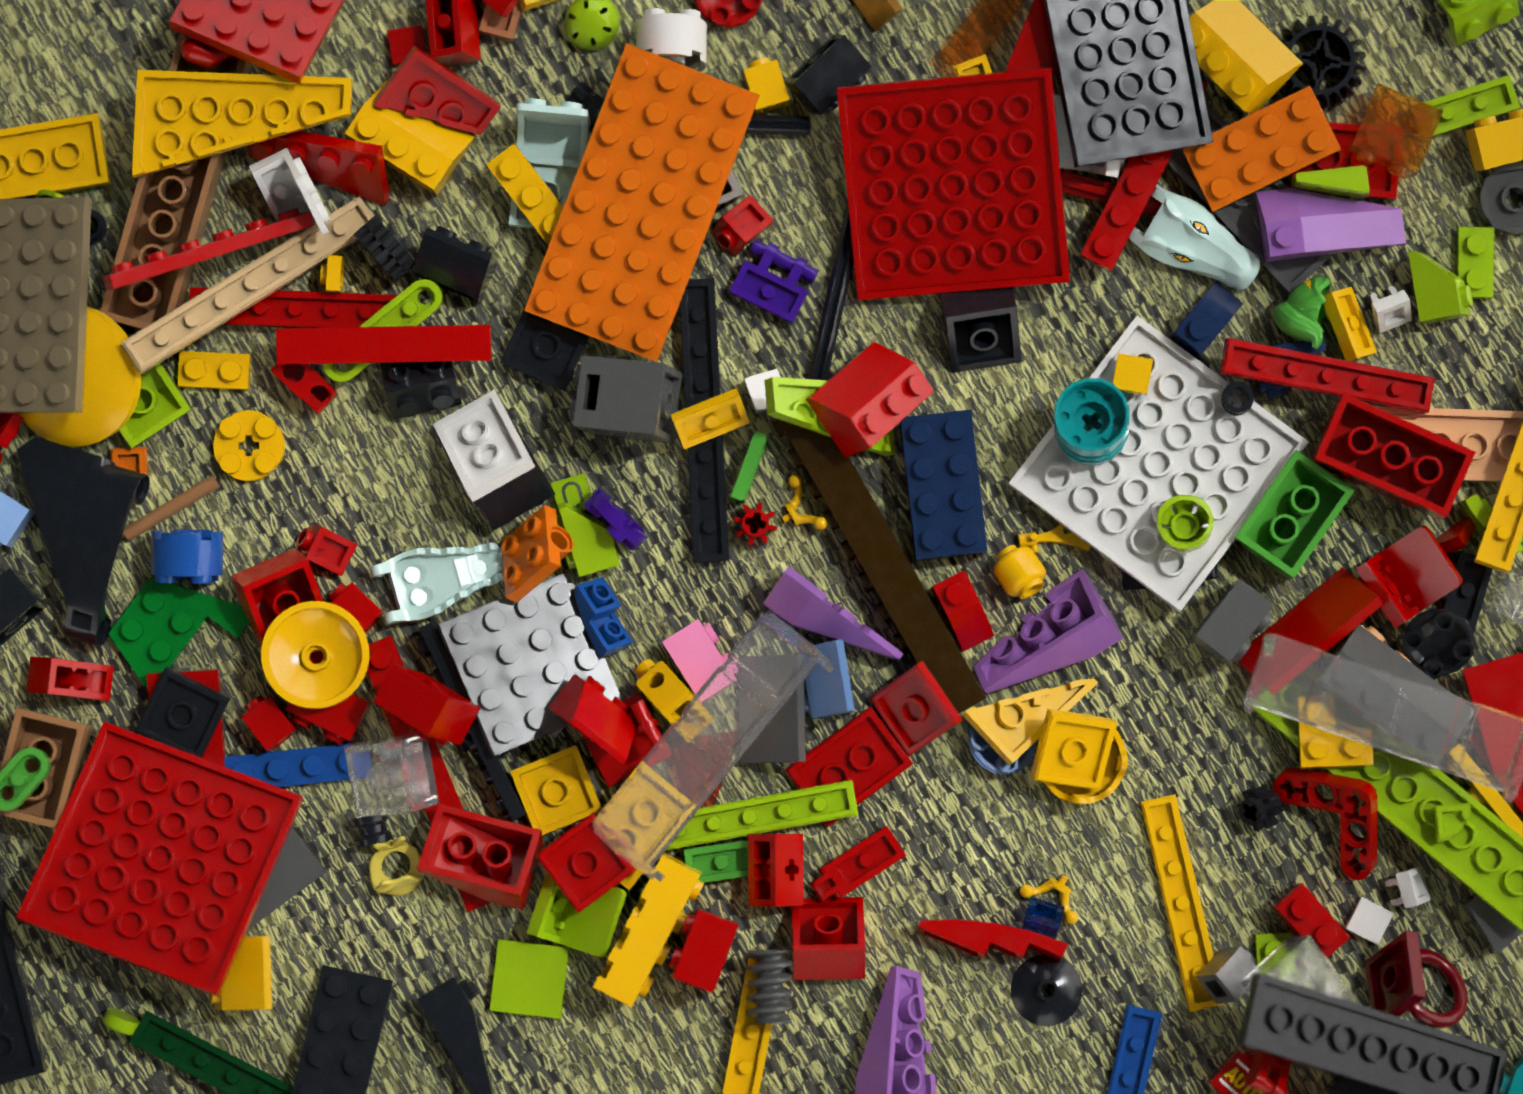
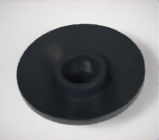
M1042 954L1037 955L1022 963L1015 972L1011 983L1012 1001L1017 1011L1026 1020L1041 1026L1057 1025L1069 1019L1077 1010L1082 998V982L1076 969L1067 960L1062 958L1061 962ZM1049 983L1054 987L1052 996L1044 997L1041 994V987L1044 984Z

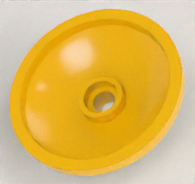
M322 601L303 602L283 611L266 631L261 648L262 668L270 686L284 700L293 705L308 709L328 708L350 697L364 680L370 658L367 637L359 622L345 609ZM315 651L321 652L324 656L319 664H314L310 661V656Z

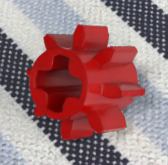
M761 502L758 503L756 510L751 511L747 505H743L744 517H734V522L742 524L743 528L736 533L737 538L746 534L749 537L750 547L754 544V540L761 538L763 543L768 544V539L765 535L767 531L777 532V527L769 525V520L774 517L775 512L772 511L767 514L762 512ZM754 515L761 516V523L766 524L764 529L759 528L757 530V534L751 533L750 526L745 524L746 520H753Z

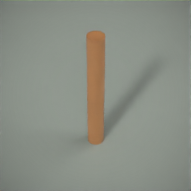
M215 476L208 477L124 527L123 534L128 541L134 539L218 489L220 485Z

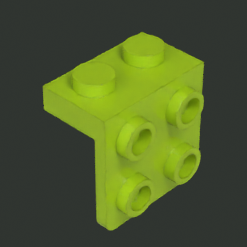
M1436 0L1447 14L1450 35L1457 46L1476 39L1481 34L1501 24H1505L1520 15L1518 0Z
M546 873L526 933L603 958L607 955L626 899V892L624 889L614 887L578 914L550 875Z

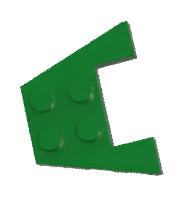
M150 577L108 634L148 690L147 674L163 672L166 666L171 668L208 617L238 639L250 623L240 605L173 583L155 582L154 577Z

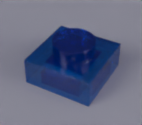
M1030 897L1021 929L1056 939L1065 907Z

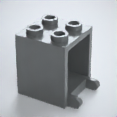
M582 355L581 364L576 366L574 375L575 385L578 386L576 400H572L570 406V419L573 421V427L590 435L673 444L674 438H677V431L670 414L678 410L680 389L683 390L684 382L681 381L682 373L665 363Z

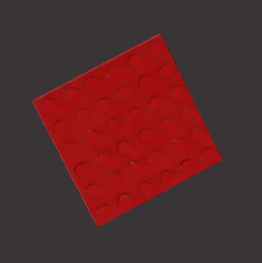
M1052 67L837 88L858 300L1070 282Z
M104 721L16 918L23 923L219 997L303 802V797Z

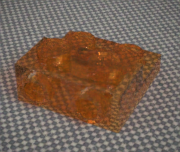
M1378 83L1348 150L1355 152V158L1362 162L1374 165L1376 161L1388 166L1387 171L1397 177L1407 179L1408 176L1414 178L1419 172L1429 149L1432 136L1443 111Z

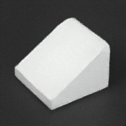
M778 369L744 378V383L756 414L767 410L764 380L770 377H780Z

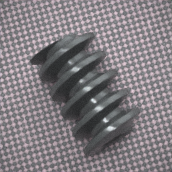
M754 950L748 952L749 958L758 961L757 964L747 967L748 972L757 975L756 979L747 981V986L757 990V993L747 996V1001L757 1004V1007L746 1011V1015L756 1018L754 1023H791V1018L781 1015V1012L790 1010L792 1004L782 1000L783 997L792 994V989L782 986V983L792 980L791 974L782 971L783 968L792 966V960L782 957V954L791 952L789 950Z

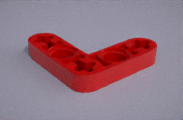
M1295 767L1285 769L1274 781V792L1279 794L1282 802L1340 813L1341 869L1351 879L1363 880L1367 878L1377 864V792L1373 785L1362 779ZM1288 780L1291 781L1293 787L1297 788L1296 791H1292L1291 785L1286 784ZM1324 784L1328 786L1333 792V798H1323L1318 793L1317 785ZM1355 792L1359 793L1360 799L1365 800L1360 807L1358 797L1353 796ZM1351 823H1359L1364 826L1367 837L1356 836L1351 830ZM1359 848H1362L1359 852V862L1365 864L1362 868L1359 867L1358 861L1353 860L1358 854Z

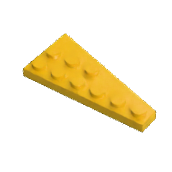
M137 70L132 177H140L351 116L352 78L304 76L301 83L297 84L279 75Z

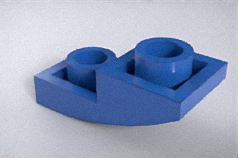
M602 576L576 585L574 592L579 613L599 657L602 658L627 649L633 641L615 614L621 604L604 577Z

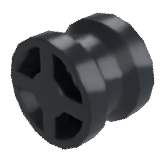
M387 811L352 819L353 826L359 831L358 847L393 839L392 832L386 826L388 819Z

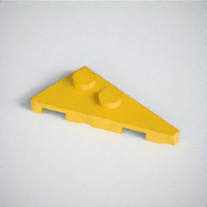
M1094 678L1080 679L1059 687L1046 688L1023 694L1017 698L1000 700L983 707L969 708L962 716L1010 766L1040 738L1047 709L1068 712L1098 682Z

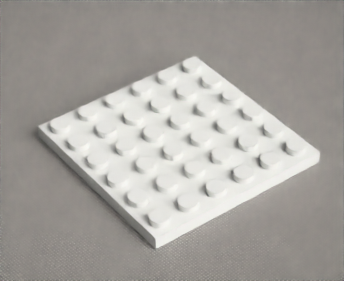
M1137 315L1089 377L1103 379L1113 384L1118 353L1153 359L1147 396L1122 392L1129 406L1128 439L1123 450L1112 460L1099 465L1080 464L1069 459L1059 448L1053 424L1011 479L1009 486L1180 613L1235 541L1234 537L1295 450L1302 452L1309 441L1254 401L1250 410L1244 415L1234 416L1227 413L1222 407L1221 396L1225 387L1230 383ZM1234 390L1233 395L1227 397L1228 402L1231 403L1233 401V407L1237 408L1241 407L1243 401H1247V396L1245 394L1241 396L1242 392L1239 390ZM1094 421L1092 424L1085 422L1086 431L1089 432L1092 428L1098 430V422ZM1178 495H1192L1201 498L1209 505L1213 514V531L1209 540L1200 549L1192 552H1179L1171 549L1163 542L1158 532L1157 516L1160 507L1168 499ZM1194 507L1192 513L1195 514L1198 508ZM1172 508L1174 513L1177 514V508ZM1207 524L1201 526V528H1206V527H1208ZM1163 525V526H1162L1163 528H1166V529H1169V528H1170L1169 526H1166V525Z

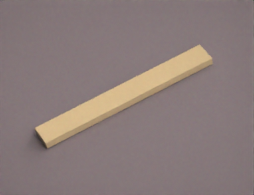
M359 196L329 214L331 220L325 222L329 231L328 234L323 236L317 223H315L314 226L298 233L121 342L122 348L139 373H145L326 261L328 255H336L357 242L358 240L354 233L374 217L362 198Z

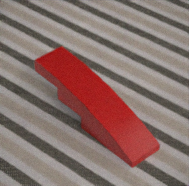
M960 919L921 920L918 927L919 933L984 960L990 947L1020 961L1023 960L1028 948L1061 962L1068 945L1033 931L990 922Z

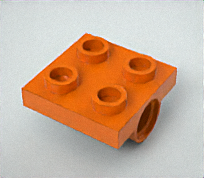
M543 505L501 541L506 599L516 603L519 602L561 566L560 560L573 550L574 543L572 537L564 528L557 525L556 509Z

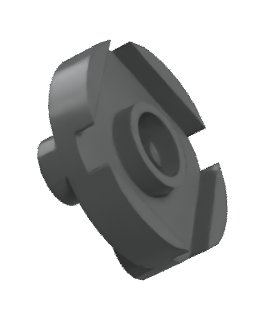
M1510 163L1496 168L1483 181L1478 194V206L1483 219L1490 227H1494L1495 231L1507 235L1523 234V201L1518 204V208H1512L1511 204L1506 203L1505 198L1510 195V190H1515L1516 195H1523V164Z

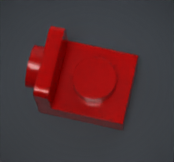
M749 195L721 217L712 233L716 237L718 244L723 249L728 250L733 257H736L749 242L770 227L774 219Z
M310 523L308 528L302 530L296 542L297 550L306 556L309 561L339 576L343 575L358 545L313 523Z

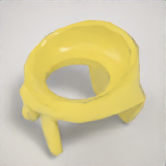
M401 836L395 841L389 840L373 844V847L378 851L370 858L369 872L373 888L378 893L403 896L412 892L424 878V874L417 871L421 855L416 847L405 842V836ZM393 852H401L410 860L409 872L397 879H390L382 871L383 860Z

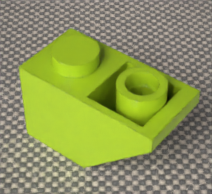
M566 502L560 503V514H556L557 525L564 528L570 534L574 543L573 550L566 555L569 569L577 568L578 575L581 577L619 566L620 561L613 537L606 530L608 525Z

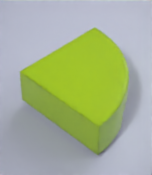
M1470 803L1433 806L1436 843L1455 837L1463 829L1469 818Z

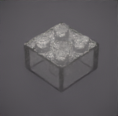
M412 734L367 739L344 747L356 817L416 812L439 804L428 741Z

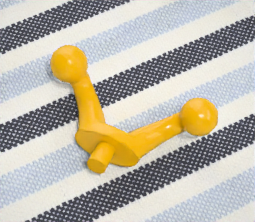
M798 474L791 475L789 485L795 488V493L790 502L785 505L789 513L781 518L784 523L793 519L796 526L811 523L817 530H824L827 527V520L824 517L797 513L796 510L802 498L803 480Z
M1062 875L1059 881L1050 877L1045 883L1035 888L1028 884L1021 886L1020 894L1023 898H1030L1053 889L1059 891L1060 904L1066 923L1072 925L1078 921L1077 913L1070 911L1069 907L1071 889L1064 885L1068 880L1067 876Z

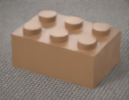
M16 708L0 772L20 750L25 748H37L45 752L49 757L51 768L45 780L18 809L13 811L0 810V815L56 829L82 771L93 726ZM31 759L27 763V769L30 773L37 771L39 767L38 762L35 759ZM7 786L3 790V797L6 800H10L14 796V790L12 787Z

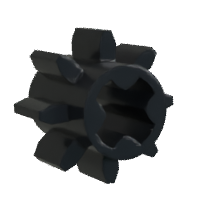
M1265 784L1242 792L1245 800L1237 804L1242 822L1253 826L1254 831L1264 827L1269 829L1279 823L1275 816L1284 812V809L1282 808L1278 793L1268 790Z

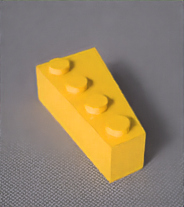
M665 852L663 853L639 898L637 906H635L621 937L610 953L602 974L598 976L593 986L595 989L630 1007L633 1006L639 995L646 998L655 978L649 976L655 963L663 965L671 949V946L666 944L671 932L679 934L688 916L682 912L688 899L695 902L704 885L703 882L699 881L702 874L701 871L686 865V863Z

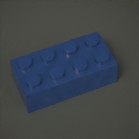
M971 410L905 417L899 422L915 562L986 554L988 550Z

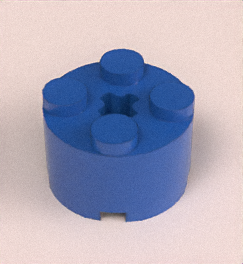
M173 529V533H163V530L151 531V574L155 575V582L175 583L176 580H184V576H190V583H212V581H219V575H223V531L213 532V530Z

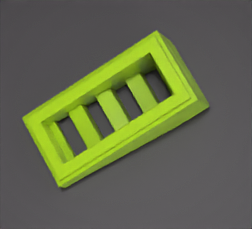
M1364 165L1299 172L1291 179L1292 187L1355 198H1366L1370 193L1367 167Z

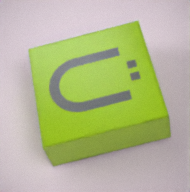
M585 473L551 482L552 489L555 492L554 497L558 511L559 504L564 502L581 511L588 510L583 504L591 494Z

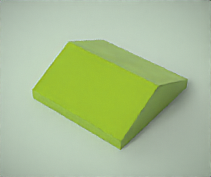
M161 363L141 374V390L137 406L128 422L119 430L131 449L191 411L190 406Z

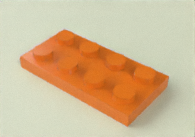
M1308 86L1212 133L1213 143L1181 149L1213 213L1340 151L1341 147L1311 86Z

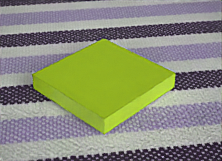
M498 939L489 1011L561 1019L570 947Z

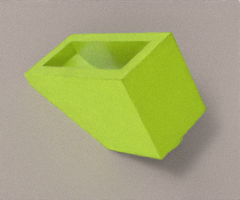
M1417 251L1408 252L1419 321L1429 324L1470 316L1469 307L1473 305V298L1470 287L1468 285L1465 286L1464 280L1425 253Z

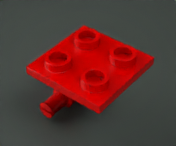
M640 692L622 701L632 709L628 715L638 722L628 757L623 764L599 749L582 735L608 788L626 780L641 761L651 767L672 756L657 726L659 722L656 717H652Z

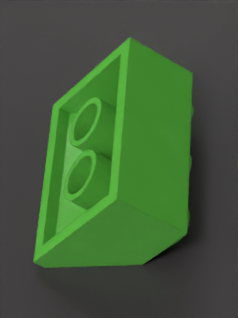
M1295 450L1234 538L1259 561L1290 581L1297 575L1355 490L1301 452Z

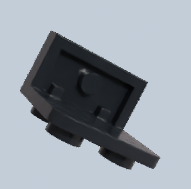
M452 361L380 363L384 391L393 420L462 404Z

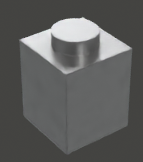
M1242 946L1220 949L1197 974L1196 979L1216 1004L1237 1002L1251 986L1253 974L1262 972L1254 963L1253 956L1243 949Z

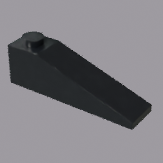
M455 976L417 1000L473 1093L495 1094L477 1012L472 1002L476 998V994L466 979L460 982L458 977Z

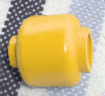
M1010 545L999 552L997 555L999 560L994 566L993 573L1010 597L1027 599L1043 588L1046 569L1030 547L1022 546L1017 548L1015 545Z

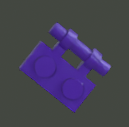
M755 240L750 252L761 257L758 266L746 260L744 261L729 293L793 324L808 294V291L797 286L800 277L813 283L819 270L807 265L808 261L799 256L795 259L779 251L780 247L772 243L766 245ZM772 263L790 271L786 280L768 271Z

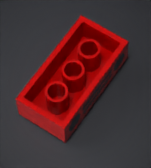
M1343 393L1335 403L1311 460L1332 473L1435 519L1442 520L1448 516L1476 452Z

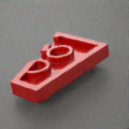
M416 46L412 47L373 100V104L376 107L402 111L405 115L416 118L418 116L438 121L442 125L478 135L482 134L501 108L499 102Z

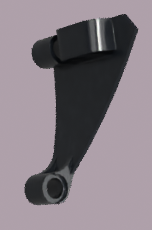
M35 437L18 448L17 452L37 519L68 605L64 623V634L66 637L101 647L106 642L111 628V619L105 610V595L113 563L132 504L140 505L144 502L149 491L150 478L146 474L116 466L114 462L101 456Z

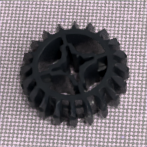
M1311 15L1306 20L1307 27L1298 19L1293 23L1295 32L1285 28L1282 32L1285 40H1279L1292 51L1293 46L1302 39L1316 36V42L1312 51H1301L1299 54L1294 55L1303 62L1299 69L1307 73L1308 85L1311 86L1317 100H1320L1322 110L1325 111L1330 107L1329 98L1338 107L1343 103L1341 94L1349 99L1354 95L1351 86L1359 87L1362 83V80L1355 74H1364L1366 71V66L1356 62L1363 60L1366 57V53L1354 51L1362 42L1359 38L1350 42L1348 38L1353 32L1351 27L1347 28L1344 33L1338 30L1342 24L1341 20L1337 19L1331 27L1328 26V16L1323 15L1319 25H1317L1314 16ZM1329 40L1338 45L1344 54L1345 61H1342L1341 57L1330 53L1328 49ZM1320 50L1321 62L1326 64V66L1323 65L1317 74L1316 64L1308 59L1313 61ZM1337 72L1345 73L1343 80L1336 86L1320 89L1324 75L1336 74ZM1293 74L1284 83L1289 88L1286 89L1283 97L1285 98L1293 92L1295 93L1308 86L1301 83Z

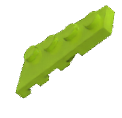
M770 377L764 380L767 415L831 437L806 400L827 380ZM893 429L867 450L886 457L896 454Z

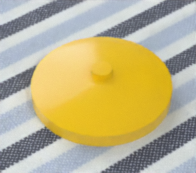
M87 306L82 413H18V415L24 418V423L42 438L70 447L87 446L111 437L132 416L140 396L141 374L121 346V342L129 337L113 319L101 311Z

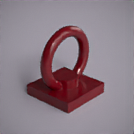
M1405 930L1365 961L1370 1008L1397 1017L1408 1011L1422 1023L1437 1028L1453 1026L1464 1016L1468 1004V995L1460 973L1444 956L1435 951L1420 948L1418 933ZM1422 963L1436 968L1448 981L1453 993V1005L1448 1012L1435 1013L1420 1003L1426 997Z

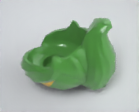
M1314 276L1309 280L1301 282L1295 287L1288 299L1277 305L1272 311L1273 320L1282 333L1294 340L1311 342L1314 349H1318L1322 344V333L1325 332L1321 327V323L1325 317V306L1323 303L1326 302L1324 295L1328 294L1332 286L1328 277Z

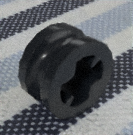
M1239 381L1227 385L1221 396L1222 407L1227 413L1234 416L1247 413L1254 401L1253 390L1246 383ZM1234 390H1241V396L1244 394L1247 396V401H1243L1240 408L1233 407V401L1231 403L1228 402L1227 397L1232 396Z

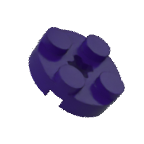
M597 487L583 503L584 506L597 519L601 518L608 525L606 530L618 542H623L632 551L636 547L638 548L648 538L644 534V530L623 508H620L614 502L611 504L609 500L612 497L603 489Z

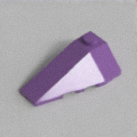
M1296 188L1255 193L1265 263L1406 244L1402 209Z
M789 566L763 603V606L768 609L765 615L780 627L786 622L792 627L832 640L843 639L844 644L899 661L903 656L901 651L865 624L861 625L858 623L853 614L845 608L828 601L827 594Z
M1083 569L1054 586L1045 595V598L1050 602L1036 616L1029 611L1021 619L1025 623L1021 631L1014 638L1004 636L974 666L986 694L1092 658L1123 639L1112 613Z
M891 966L856 1074L855 1094H936L935 1073L926 1075L923 1053L931 1052L930 1040L924 1041L919 1022H922L926 1017L921 973L900 966Z

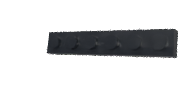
M430 622L420 627L419 630L422 636L417 638V641L425 657L427 658L432 655L438 667L433 670L436 680L467 699L435 624ZM474 719L468 730L469 732L465 736V740L473 754L479 751L485 763L479 766L488 786L494 783L500 794L499 797L495 798V801L503 817L505 818L510 815L512 821H516L527 816L525 808L499 755L492 758L478 723Z

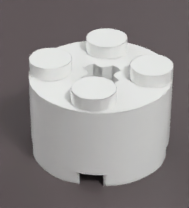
M659 8L646 9L644 17L636 23V47L689 68L699 66V71L701 72L706 68L707 23L701 19V12L694 9L681 10L679 13H665L663 9Z

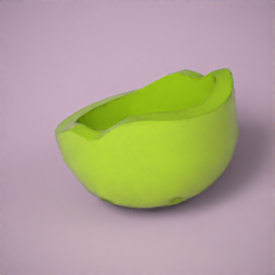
M575 0L569 6L565 15V32L568 39L575 46L586 51H600L607 48L615 39L620 28V15L617 7L611 0ZM585 1L588 2V8H587V9L585 8V5H584V2H585ZM603 8H607L605 13H600ZM604 27L611 28V32L605 31ZM576 32L579 33L577 38L574 37ZM591 38H594L596 45L592 44Z
M1178 495L1168 499L1160 507L1157 516V527L1161 539L1168 547L1179 552H1192L1200 549L1207 543L1213 531L1211 508L1204 500L1192 495ZM1197 507V511L1195 512V514H1193V508ZM1172 508H1177L1178 513L1175 514ZM1163 525H1166V526H1169L1170 528H1169V529H1166V528H1163L1162 526H1163ZM1203 525H1208L1206 528H1201Z

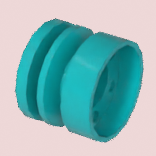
M1085 378L1070 384L1060 394L1055 405L1054 431L1059 448L1069 459L1083 465H1099L1117 456L1123 450L1128 439L1129 406L1124 394L1114 384L1103 379ZM1094 421L1098 422V430L1092 428L1089 432L1085 430V422L1087 424H1092Z

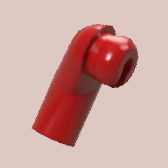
M191 37L184 39L180 46L182 57L187 62L202 68H211L232 57V55L219 49L201 44Z

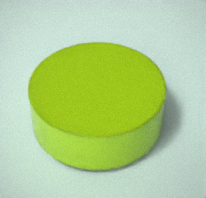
M112 1007L107 1008L102 1019L103 1023L110 1029L129 1036L134 1035L140 1024L138 1018Z

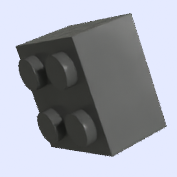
M1238 579L1230 585L1189 640L1221 665L1227 664L1230 661L1235 663L1250 648L1251 644L1247 640L1251 634L1257 635L1261 633L1272 620L1273 616L1269 614V611L1274 605L1244 581Z

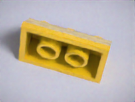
M1213 0L1189 18L1198 66L1245 112L1252 114L1259 111L1303 64L1240 0Z
M386 81L363 104L346 130L345 135L348 140L381 145L385 164L438 196L475 137L467 131L442 125L438 121L420 116L416 118L405 115L402 111L374 106L373 100L387 83Z

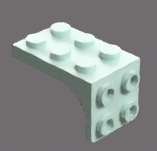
M526 98L525 103H517L516 105L518 120L516 145L564 206L589 142L591 121L588 110L582 109V104L576 102H561L559 107L546 105V101L542 99ZM511 198L509 226L535 229Z

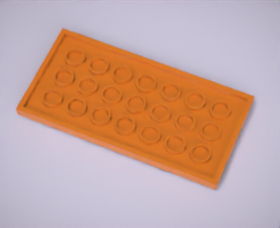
M626 43L524 311L658 362L760 95Z

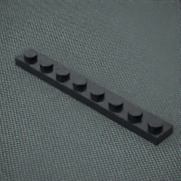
M714 278L689 279L680 302L686 408L721 394ZM722 434L688 448L694 563L730 562Z

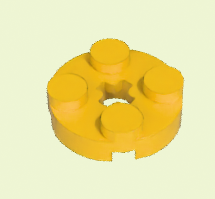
M246 410L234 413L222 420L214 436L213 451L223 471L237 480L255 482L269 476L280 465L285 454V439L282 431L273 419L261 412ZM252 435L253 441L259 443V449H254L252 456H246L245 450L240 449L239 445L246 441L247 436Z

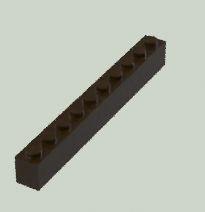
M777 418L771 419L770 422L779 438L781 439L786 436L793 447L787 452L796 468L804 467L810 477L809 480L805 481V484L815 500L821 497L828 510L824 511L823 515L832 531L839 528L845 541L840 543L847 558L850 562L856 559L863 572L858 574V577L868 593L874 590L879 598L880 603L875 606L885 624L892 621L898 634L894 635L893 638L903 655L909 652L916 663L915 665L921 661L925 663L958 714L986 699L984 692L849 457L845 458L832 437Z

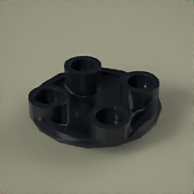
M1430 609L1419 613L1408 623L1403 634V651L1413 665L1432 679H1436L1460 670L1474 654V635L1469 623L1458 613L1448 609Z

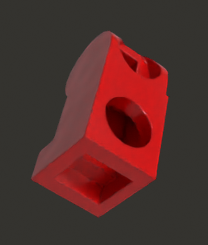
M276 363L270 370L318 415L338 395L309 364Z

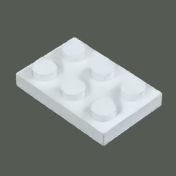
M495 390L433 424L472 502L535 468L529 453Z

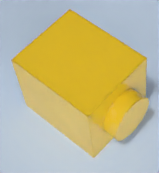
M761 58L748 64L749 68L744 69L743 72L748 90L760 95L755 108V114L760 115L789 106L790 99L778 60L769 62V58Z

